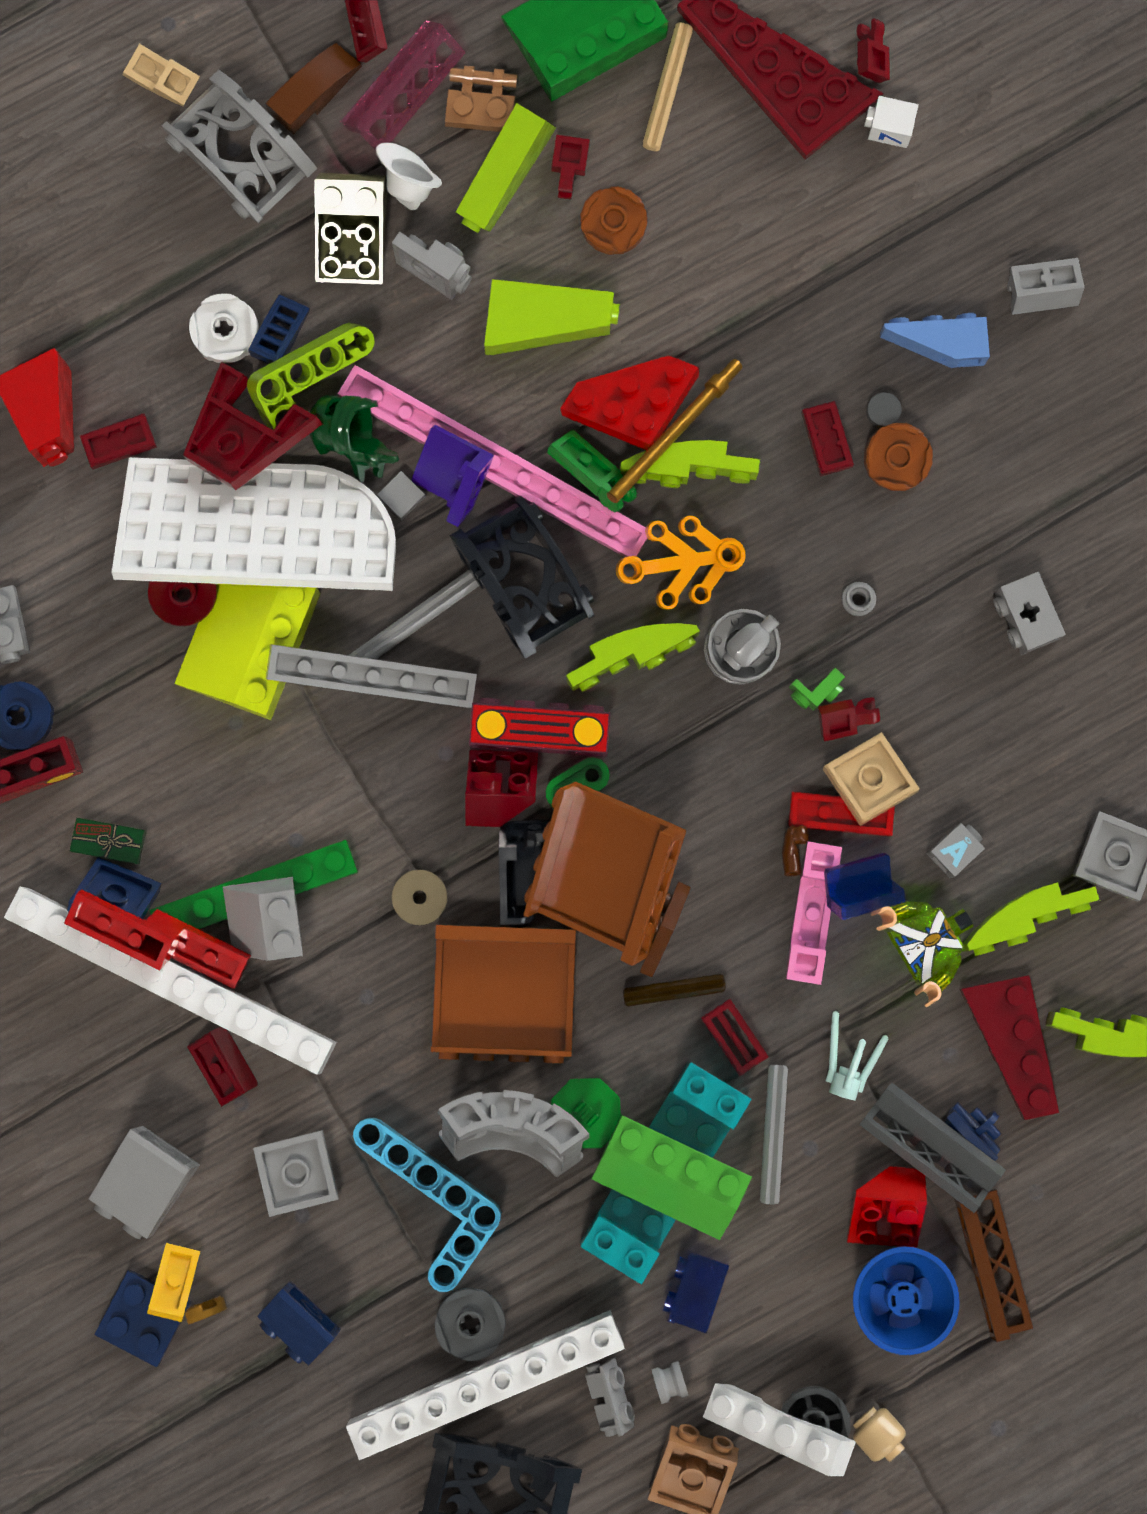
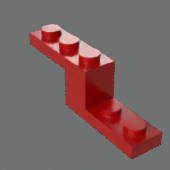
M82 889L77 892L64 924L159 971L172 958L233 989L238 985L251 957L250 954L161 910H155L146 920H143Z

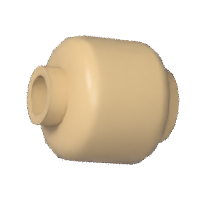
M872 1407L853 1424L856 1429L853 1434L854 1441L872 1461H880L885 1457L890 1462L905 1448L900 1442L905 1438L906 1431L886 1408L876 1410Z

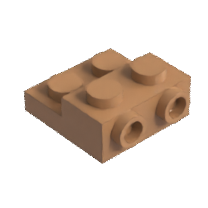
M682 1424L679 1428L671 1425L648 1493V1500L688 1514H719L737 1465L739 1448L734 1447L733 1442L724 1436L718 1435L713 1439L701 1436L698 1429L692 1425Z

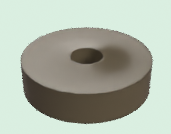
M427 870L407 872L398 879L392 891V904L396 913L401 919L412 925L422 926L435 922L442 916L447 907L448 893L445 884L437 875ZM418 891H423L426 894V901L423 904H416L414 902V894Z

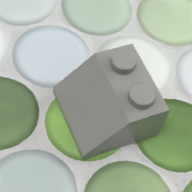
M293 877L223 886L232 946L250 954V958L266 961L303 956Z

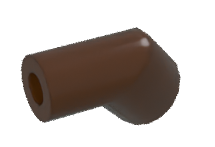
M792 825L785 831L782 846L785 876L792 877L802 874L798 844H806L809 840L808 831L805 826L794 827Z

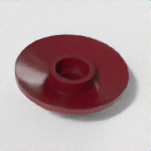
M150 581L148 585V600L152 610L161 620L173 626L185 627L199 623L212 611L217 598V586L211 583ZM182 589L190 590V597L187 600L179 599L178 595Z

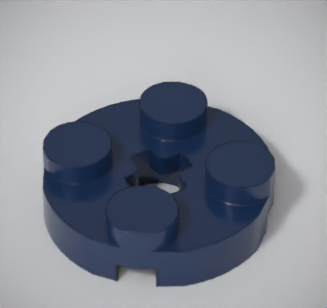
M19 681L0 686V746L12 751L30 749L42 743L50 733L53 725L54 708L45 693L34 685ZM23 707L26 720L24 723L19 722L16 726L12 725L13 718L9 716L12 710L19 711Z

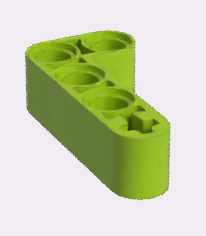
M355 323L343 324L250 375L247 382L248 393L263 423L268 428L274 430L277 426L275 422L276 415L281 410L288 412L292 405L295 404L291 396L368 355L372 351L375 342L372 332L368 328ZM354 333H355V334H358L359 337H357L356 339H354L353 334H354ZM355 340L356 346L350 345ZM329 347L331 358L327 363L322 364L320 354L323 349ZM300 363L302 373L300 377L292 380L290 370L295 364ZM270 379L273 384L272 390L268 395L262 396L260 392L261 385L265 380Z

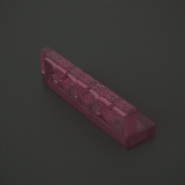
M425 21L341 122L349 131L361 134L375 151L380 143H391L448 75L450 69L458 63L466 52L442 24ZM444 41L453 52L445 62L436 63V49ZM420 68H428V82L423 88H415V74ZM407 93V107L402 113H394V99L398 94ZM377 119H386V132L378 141L369 129Z

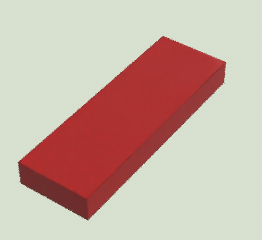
M791 792L788 827L802 825L807 829L891 837L893 834L895 806L860 826L841 796Z

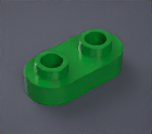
M594 757L586 758L549 782L546 788L547 802L552 807L555 793L560 788L573 782H578L600 792L609 781L610 774L607 765L601 759ZM587 771H597L599 774L598 780L589 782L585 777Z

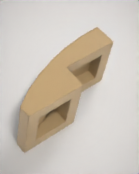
M140 43L123 72V76L180 106H184L200 76L174 60L170 59L168 61Z

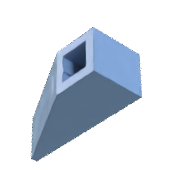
M974 313L960 314L956 316V319L944 320L940 315H932L922 318V321L909 322V319L905 317L893 318L888 323H884L880 332V338L950 368L984 366L990 357L987 317H977Z

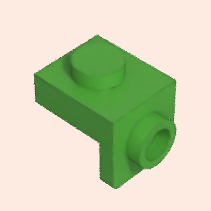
M834 668L813 692L808 690L799 680L795 679L789 687L793 691L790 696L803 709H807L809 706L814 711L824 700L830 704L844 688L839 684L845 676Z

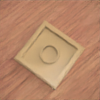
M882 732L823 767V771L860 826L918 793L920 789Z

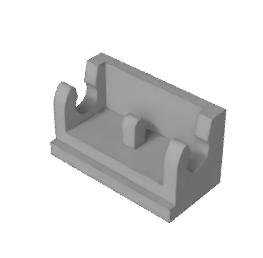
M1078 258L1012 266L1007 286L1008 292L1012 291L1010 304L1012 315L1079 306L1085 287Z

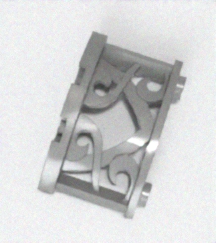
M218 70L209 78L213 84L171 124L166 121L161 126L168 134L165 138L166 142L178 154L184 151L234 200L231 206L241 218L246 220L250 217L259 223L263 220L262 217L305 176L309 177L318 168L289 134L285 136L279 128L270 125L274 118L255 99L251 101L247 98L242 88L235 81ZM235 111L240 113V117L236 121L222 119L223 115L230 120L231 113ZM203 120H206V121H208V124H207V126H206L205 124H202L201 122H202ZM252 124L256 126L250 140L251 153L255 162H235L219 158L217 146L219 127L225 130L238 131L246 129ZM193 130L199 131L195 137H187ZM263 142H268L272 145L270 151L266 152L263 150L268 160H262L258 148ZM205 144L207 157L197 147ZM293 167V169L276 185L273 180L272 174H276ZM223 173L237 175L234 185ZM257 176H264L271 190L255 205L247 198L244 189L248 185H253L259 194L260 182Z
M503 1090V1092L485 1094L477 1092L451 1101L438 1109V1114L442 1118V1130L439 1132V1137L457 1161L482 1151L511 1150L537 1160L555 1177H559L583 1159V1153L581 1152L582 1144L589 1138V1133L581 1123L556 1104L551 1105L543 1100L534 1098L532 1094L519 1091Z

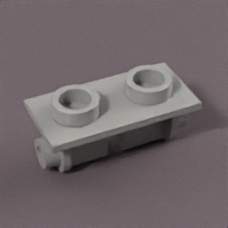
M614 1357L601 1366L600 1363L587 1366L588 1373L585 1374L591 1398L604 1397L605 1402L596 1404L594 1409L600 1431H604L606 1437L616 1434L623 1436L635 1427L634 1409L631 1403L627 1401L624 1390V1374L621 1368L617 1366Z

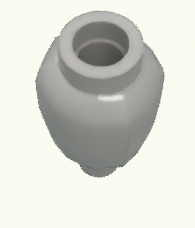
M769 614L760 624L751 623L746 625L728 641L726 645L727 652L723 655V658L736 671L742 666L749 667L765 652L770 643V633L780 623Z

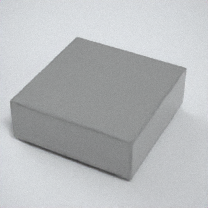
M402 471L377 494L378 498L401 521L426 497Z

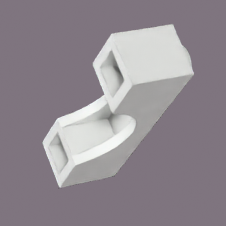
M715 1383L703 1418L827 1476H844L856 1441L830 1429L779 1411L766 1404L762 1398L729 1384Z

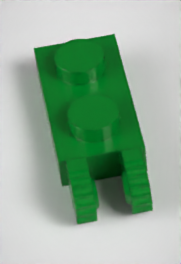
M575 430L569 431L550 444L547 453L593 494L598 495L601 504L607 507L608 510H611V512L615 513L624 507L623 500L629 503L637 497V490L633 486L618 503H613L608 499L607 493L623 477L622 471Z

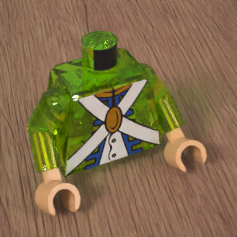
M903 901L890 907L886 906L872 911L871 916L878 914L883 921L882 926L876 927L878 931L885 930L915 983L922 985L914 991L915 995L917 996L921 992L927 994L928 1002L924 1005L925 1007L938 1001L941 997V992L952 982L962 962L960 953L965 948L958 936L974 927L967 912L962 909L947 918L941 907L933 909L927 902Z

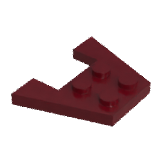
M221 362L183 456L193 465L237 490L323 423L317 416L296 404L292 405L274 430L244 414L232 405L247 387L248 378L241 372Z

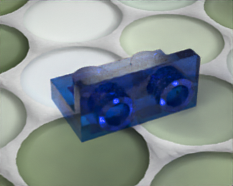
M688 1251L686 1258L680 1256L674 1273V1277L679 1278L675 1292L668 1291L662 1311L667 1312V1322L672 1324L678 1323L707 1334L729 1264L692 1251Z

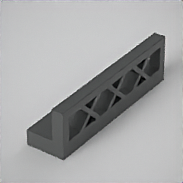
M892 1082L859 1124L973 1213L980 1207L987 1194L1006 1171V1169ZM875 1116L887 1124L889 1129L882 1127L873 1118ZM905 1141H909L911 1144H913L916 1147L917 1151L912 1150L910 1147H908ZM933 1163H937L941 1167H943L946 1173H943L940 1170H938ZM962 1185H966L978 1194L976 1198L965 1191Z

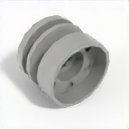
M739 609L728 612L712 625L705 636L703 651L706 664L715 676L727 683L742 685L754 682L772 670L779 658L781 647L777 628L770 633V643L765 652L749 667L742 666L736 671L723 658V655L727 652L726 645L728 641L746 625L751 623L760 624L766 618L765 615L755 610Z

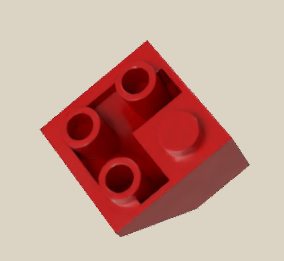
M889 1166L855 1191L847 1233V1243L917 1248L927 1205L925 1175L916 1168Z

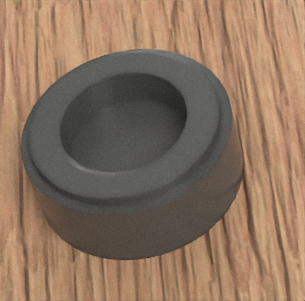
M886 392L873 396L866 408L869 422L877 428L896 423L902 410L900 401L893 394Z

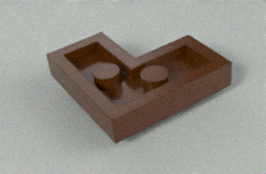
M678 881L673 894L667 892L662 909L664 916L660 915L654 934L655 937L640 973L653 977L674 932L691 889L690 886Z

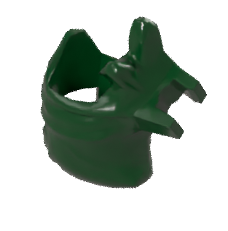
M347 395L342 398L339 396H323L317 400L310 410V413L317 416L323 423L309 434L319 454L324 455L333 451L340 455H345L351 462L355 478L360 482H364L365 470L373 467V475L377 478H383L385 463H396L399 461V456L397 452L388 449L379 439L372 437L373 422L370 408L378 407L377 400Z

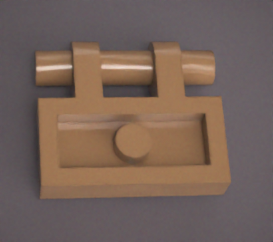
M464 66V69L451 68L450 82H460L463 84L462 91L448 89L445 127L501 132L515 107V96L503 95V87L517 88L518 74L505 73L504 69H494V72L475 70L474 66ZM474 84L493 86L492 94L473 92Z

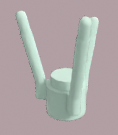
M834 1011L831 1024L829 1070L825 1081L831 1083L829 1093L856 1101L858 1092H863L865 1082L888 1041V1036H882L861 1075L857 1069L866 1044L864 1039H861L858 1043L850 1068L840 1066L839 1072H836L839 1013Z

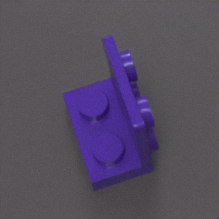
M434 425L429 431L411 481L447 500L446 506L451 509L446 521L458 527L473 510L494 455Z

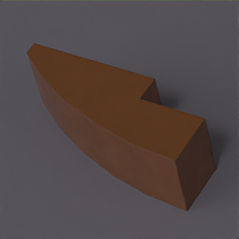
M337 43L333 44L295 73L265 103L268 113L294 135L313 113L318 115L362 67L361 63Z

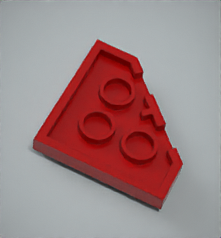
M668 355L577 382L561 406V414L568 419L648 450L664 433L699 377V367Z

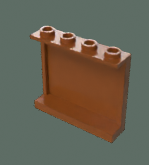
M573 782L560 788L553 797L552 808H554L551 821L548 822L543 832V840L545 842L542 852L534 863L533 869L536 873L533 884L529 886L525 894L524 901L527 904L524 916L530 917L537 912L622 951L621 961L634 966L648 957L687 830L583 784Z
M436 925L431 1052H439L438 1059L459 1060L460 1053H474L473 1060L494 1061L495 1054L509 1055L508 1061L529 1062V1056L533 1055L543 1056V1063H564V1057L572 1056L576 930Z

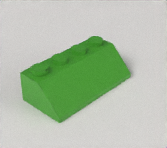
M621 1115L591 1179L720 1240L736 1213L752 1176Z

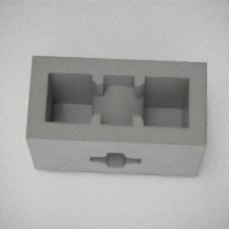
M1039 572L1006 584L995 592L996 598L993 601L996 611L1001 618H1006L1010 628L1007 630L1009 641L1014 649L1019 648L1021 655L1058 641L1066 635ZM1023 610L1025 612L1031 611L1033 617L1030 620L1028 618L1022 619L1020 613Z

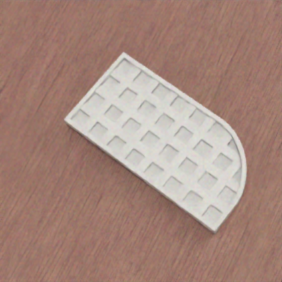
M129 457L112 575L114 580L392 591L396 555L395 530L386 508L368 487L352 476L330 467L271 463L239 489L234 490L188 460Z

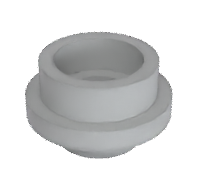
M854 582L848 585L842 594V605L853 616L867 615L876 604L875 591L864 582ZM853 595H862L865 599L864 604H854L852 600Z

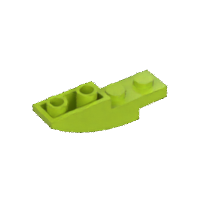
M699 440L673 443L636 483L644 484L646 480L660 481V485L663 487L679 488L680 484L687 485L689 472H696L695 476L703 479H715L716 475L730 477L729 480L731 482L746 484L750 480L757 479L760 459L726 455L728 442ZM646 451L622 461L620 467L621 474L624 476Z
M656 624L626 630L609 636L589 646V652L593 660L567 674L566 681L572 691L580 688L584 692L600 682L598 677L610 671L614 675L630 665L628 660L631 658L638 669L647 666L651 670L665 662L667 659L664 655L677 649L678 653H681L695 645L696 641L694 638L698 637L700 630L697 625Z
M1057 882L1021 895L1000 907L976 927L962 944L963 951L973 950L974 955L978 956L995 951L993 945L995 943L1007 941L1008 947L1028 942L1027 935L1036 932L1033 918H1036L1037 924L1058 919L1056 912L1069 909L1071 915L1091 910L1090 902L1099 900L1096 886L1062 895Z
M1061 1007L1059 1013H1048L1046 1026L1078 1035L1075 1049L1109 1056L1147 1057V1018L1132 1014L1130 1020L1119 1019L1117 1029L1114 1030L1115 1023L1095 1017L1093 1023L1080 1019V1012Z

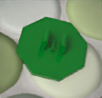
M600 1078L570 1079L551 1099V1105L556 1104L571 1114L589 1133V1138L583 1142L582 1148H602L609 1141L621 1116L620 1097Z

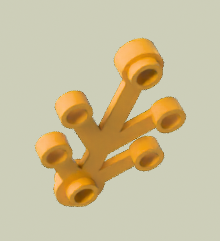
M683 517L678 524L679 532L686 537L694 536L711 550L698 553L671 533L664 522L653 521L646 526L645 534L647 538L653 542H661L678 556L642 561L635 556L624 557L616 565V575L625 584H635L641 581L644 575L679 570L667 589L659 591L656 595L657 605L661 609L667 610L673 609L678 604V596L698 568L713 564L701 584L693 585L688 594L689 599L694 604H705L710 600L711 591L725 572L736 571L743 565L746 554L741 542L734 538L720 540L704 528L697 517ZM687 520L693 521L695 525L691 533L687 532L684 527ZM654 525H658L662 529V534L659 538L652 535L651 530ZM726 548L732 552V559L730 561H725L722 556ZM626 564H630L634 568V574L631 577H627L624 574L623 569ZM699 587L705 591V597L701 601L695 597V591ZM665 593H669L672 596V603L669 606L664 605L662 602V596Z

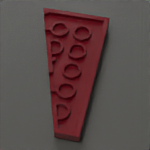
M683 0L677 5V11L693 27V30L805 160L865 113L869 106L875 105L878 97L884 94L874 87L871 89L857 81L858 78L851 73H844L829 64L828 59L785 33L781 35L767 26V22L758 17L753 18L738 9V5L730 0Z

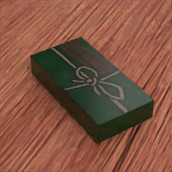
M76 817L70 852L139 865L146 831Z

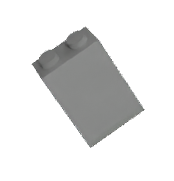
M144 1126L133 1128L127 1133L89 1200L96 1204L93 1209L103 1217L111 1220L114 1216L125 1224L123 1229L137 1239H141L143 1236L148 1239L154 1235L200 1164Z

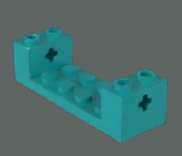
M688 1061L648 1128L713 1158L730 1128L734 1130L752 1099ZM611 1189L582 1237L580 1247L642 1285L660 1255L659 1248L676 1219Z

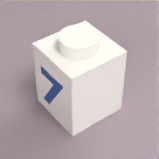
M879 96L875 107L869 106L864 126L870 128L868 140L907 148L912 136L919 104Z

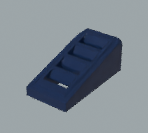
M279 294L248 349L250 355L270 364L289 354L308 316L310 308ZM282 307L298 313V315L294 319L280 311ZM276 319H279L292 326L288 330L274 323ZM271 330L284 335V340L281 341L270 336ZM265 342L279 347L277 352L264 347Z

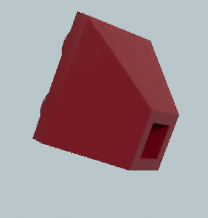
M469 750L465 792V826L501 827L535 803L538 752Z

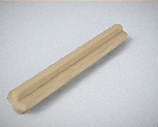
M678 22L675 25L643 140V147L647 150L657 152L661 148L692 36L693 27L689 24Z

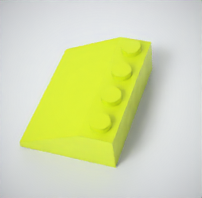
M216 584L217 598L215 605L209 615L198 623L174 684L271 720L286 682L265 679L270 644L300 648L321 593L318 588Z

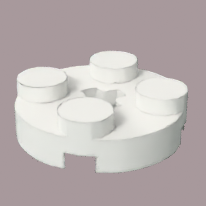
M216 294L206 298L201 302V306L196 312H193L189 323L190 336L195 347L205 359L216 363H233L250 355L248 349L259 330L258 321L252 308L232 294ZM221 321H227L229 326H233V331H230L228 336L222 337L221 333H215V328L221 326Z

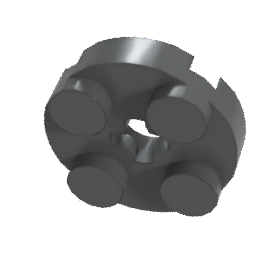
M459 1289L447 1296L438 1309L435 1320V1333L438 1342L446 1352L462 1360L477 1361L492 1354L503 1339L506 1326L504 1310L499 1301L484 1289ZM471 1314L472 1318L480 1320V1324L476 1326V1333L471 1334L468 1329L462 1330L460 1324L465 1322V1315Z

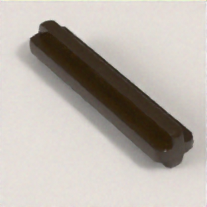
M722 974L625 988L623 990L624 1004L630 1007L722 993L726 990V984Z

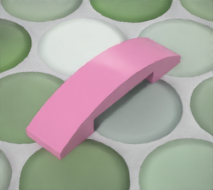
M807 842L792 925L786 972L787 980L821 985L826 956V940L842 847Z

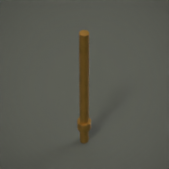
M732 359L719 374H714L705 383V389L607 493V497L611 502L618 503L715 398H720L728 390L729 382L743 368L738 360Z

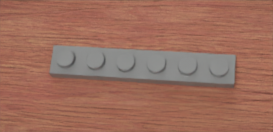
M270 644L265 679L472 708L477 674Z

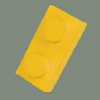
M166 1243L147 1314L182 1322L200 1251Z

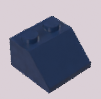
M291 1281L280 1290L257 1316L262 1321L259 1324L268 1336L273 1339L278 1336L287 1345L285 1351L297 1363L301 1364L304 1361L308 1366L335 1339L341 1330Z

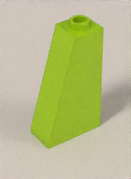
M516 103L456 210V213L464 217L461 222L463 225L479 233L481 228L491 232L553 135L556 127Z
M492 279L484 343L485 355H496L610 335L611 324H618L620 304L613 303L614 292Z

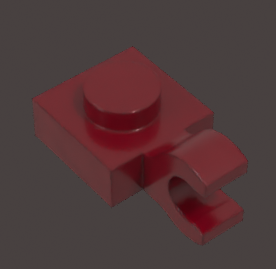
M873 18L871 19V30L870 27L861 23L857 26V37L861 40L857 42L858 75L877 83H882L890 80L889 47L883 45L884 23Z
M556 135L551 171L561 173L558 198L571 200L575 175L585 176L590 139Z
M872 697L860 700L856 706H854L852 699L818 706L820 730L824 742L858 734L857 726L870 725L880 722L879 708L875 707V699Z

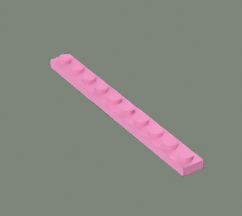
M354 365L338 392L340 398L347 395L377 400L378 407L370 408L372 416L422 444H425L430 429L437 425L493 454L494 458L486 475V480L516 497L522 496L529 504L534 502L541 511L623 557H637L648 539L645 534L646 527L619 512H611V510H608L607 507L603 506L596 499Z

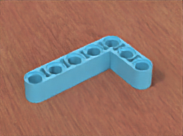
M369 1117L360 1121L353 1131L355 1144L360 1149L462 1220L432 1263L428 1272L429 1283L435 1290L448 1292L454 1289L497 1228L501 1219L500 1206L492 1198L380 1119ZM367 1124L375 1125L380 1132V1137L374 1144H369L362 1139L361 1131ZM402 1145L407 1149L408 1159L405 1163L397 1164L391 1160L390 1150L392 1146ZM430 1165L436 1169L437 1180L434 1183L425 1184L419 1179L418 1171L421 1166ZM451 1186H460L465 1190L466 1200L463 1203L453 1204L448 1200L447 1190ZM488 1206L493 1209L495 1220L491 1224L483 1225L477 1221L475 1212L479 1207ZM462 1235L471 1237L475 1243V1249L468 1254L460 1253L455 1246V1241L458 1237ZM441 1265L451 1267L454 1271V1279L449 1283L438 1281L435 1276V1269Z

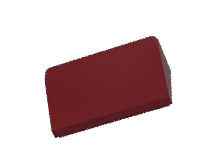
M223 1027L216 1028L187 1046L221 1107L258 1086L256 1078L227 1029Z

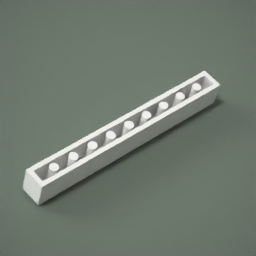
M19 887L4 916L5 919L317 1075L322 1073L337 1042L172 959L159 971L64 924L68 915L66 906L30 888Z

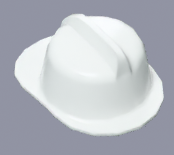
M388 142L380 143L376 147V155L387 168L386 190L408 209L416 210L420 203L428 198L433 188H438L442 185L441 179L409 149Z

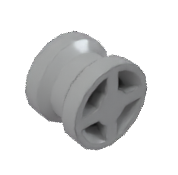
M678 1361L671 1363L670 1367L666 1369L659 1367L651 1369L661 1404L669 1402L671 1397L677 1395L681 1398L689 1396Z

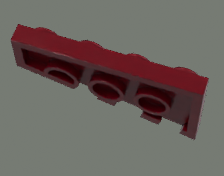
M1027 975L959 989L973 1014L978 1029L981 1030L994 1061H996L1003 1080L1022 1119L1028 1120L1059 1113L1030 976Z

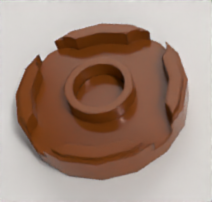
M619 186L610 187L602 191L600 189L594 192L585 201L581 212V231L587 243L597 251L608 255L623 254L634 249L643 239L647 228V213L642 200L631 190Z
M892 423L879 428L869 438L864 450V465L869 477L878 486L889 491H906L917 486L927 477L932 466L933 450L930 442L928 443L927 438L919 428L907 423Z

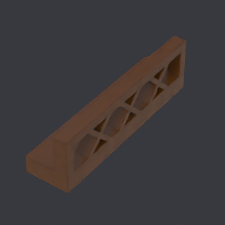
M994 1189L990 1190L984 1199L991 1200L994 1211L987 1225L979 1221L977 1210L973 1213L956 1199L955 1204L990 1337L994 1341L1000 1342L1010 1339V1334L1033 1329L998 1193ZM995 1221L997 1223L999 1232L992 1229V1226L995 1223ZM989 1232L1001 1238L1003 1245L996 1260L990 1257L987 1252L985 1238ZM1004 1256L1006 1257L1008 1267L1001 1263ZM998 1266L1008 1271L1012 1279L1005 1294L998 1291L994 1273ZM1013 1291H1015L1017 1301L1010 1298ZM1007 1301L1019 1307L1023 1322L1007 1326L1003 1312Z

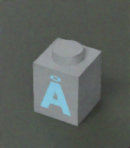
M960 823L953 827L926 854L950 879L958 875L985 848L980 843L983 840L981 835L972 826L967 825L965 827Z

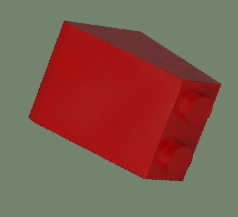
M53 348L1 374L0 396L28 451L43 467L47 465L53 467L68 459L67 455L74 452L72 372L68 364L57 350Z

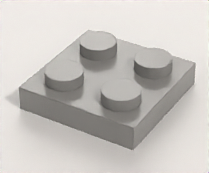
M1101 811L1096 812L1072 876L1131 900L1140 901L1147 884V830Z
M323 1130L253 1148L269 1217L339 1199Z

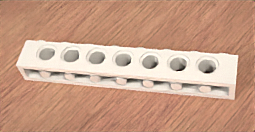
M611 1310L356 1416L349 1420L346 1428L358 1459L361 1460L625 1349L624 1342Z

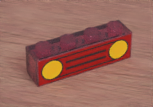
M480 698V703H472L469 735L470 748L607 757L610 712H604V707L584 705L583 711L569 710V704L549 703L548 708L535 707V702L526 700H515L514 706L500 705L501 700L495 698Z

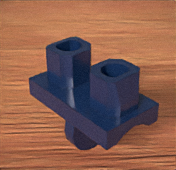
M959 1102L953 1105L944 1123L960 1135H963L965 1139L994 1161L998 1159L997 1154L1000 1148L993 1140L998 1138L1001 1132L993 1124L998 1120L999 1115L992 1111L985 1116L978 1107L971 1111L969 1115Z

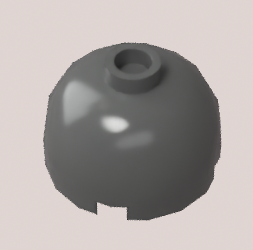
M820 1386L802 1387L792 1392L782 1404L780 1411L788 1415L825 1427L845 1437H848L850 1434V1415L844 1402L831 1390Z

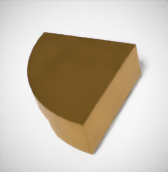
M219 1296L189 1307L185 1312L188 1325L226 1310L224 1297Z

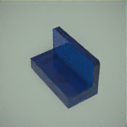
M886 853L827 868L824 871L827 907L841 920L905 902L904 889L891 879L890 856Z

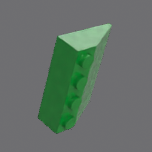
M529 0L501 16L502 21L551 102L667 38L668 21L655 0Z

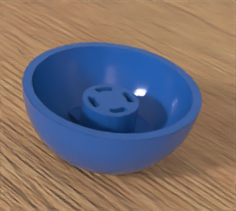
M896 1247L877 1254L863 1267L854 1286L853 1308L860 1328L875 1345L899 1355L920 1354L936 1347L953 1329L959 1312V1292L952 1273L939 1258L919 1248Z

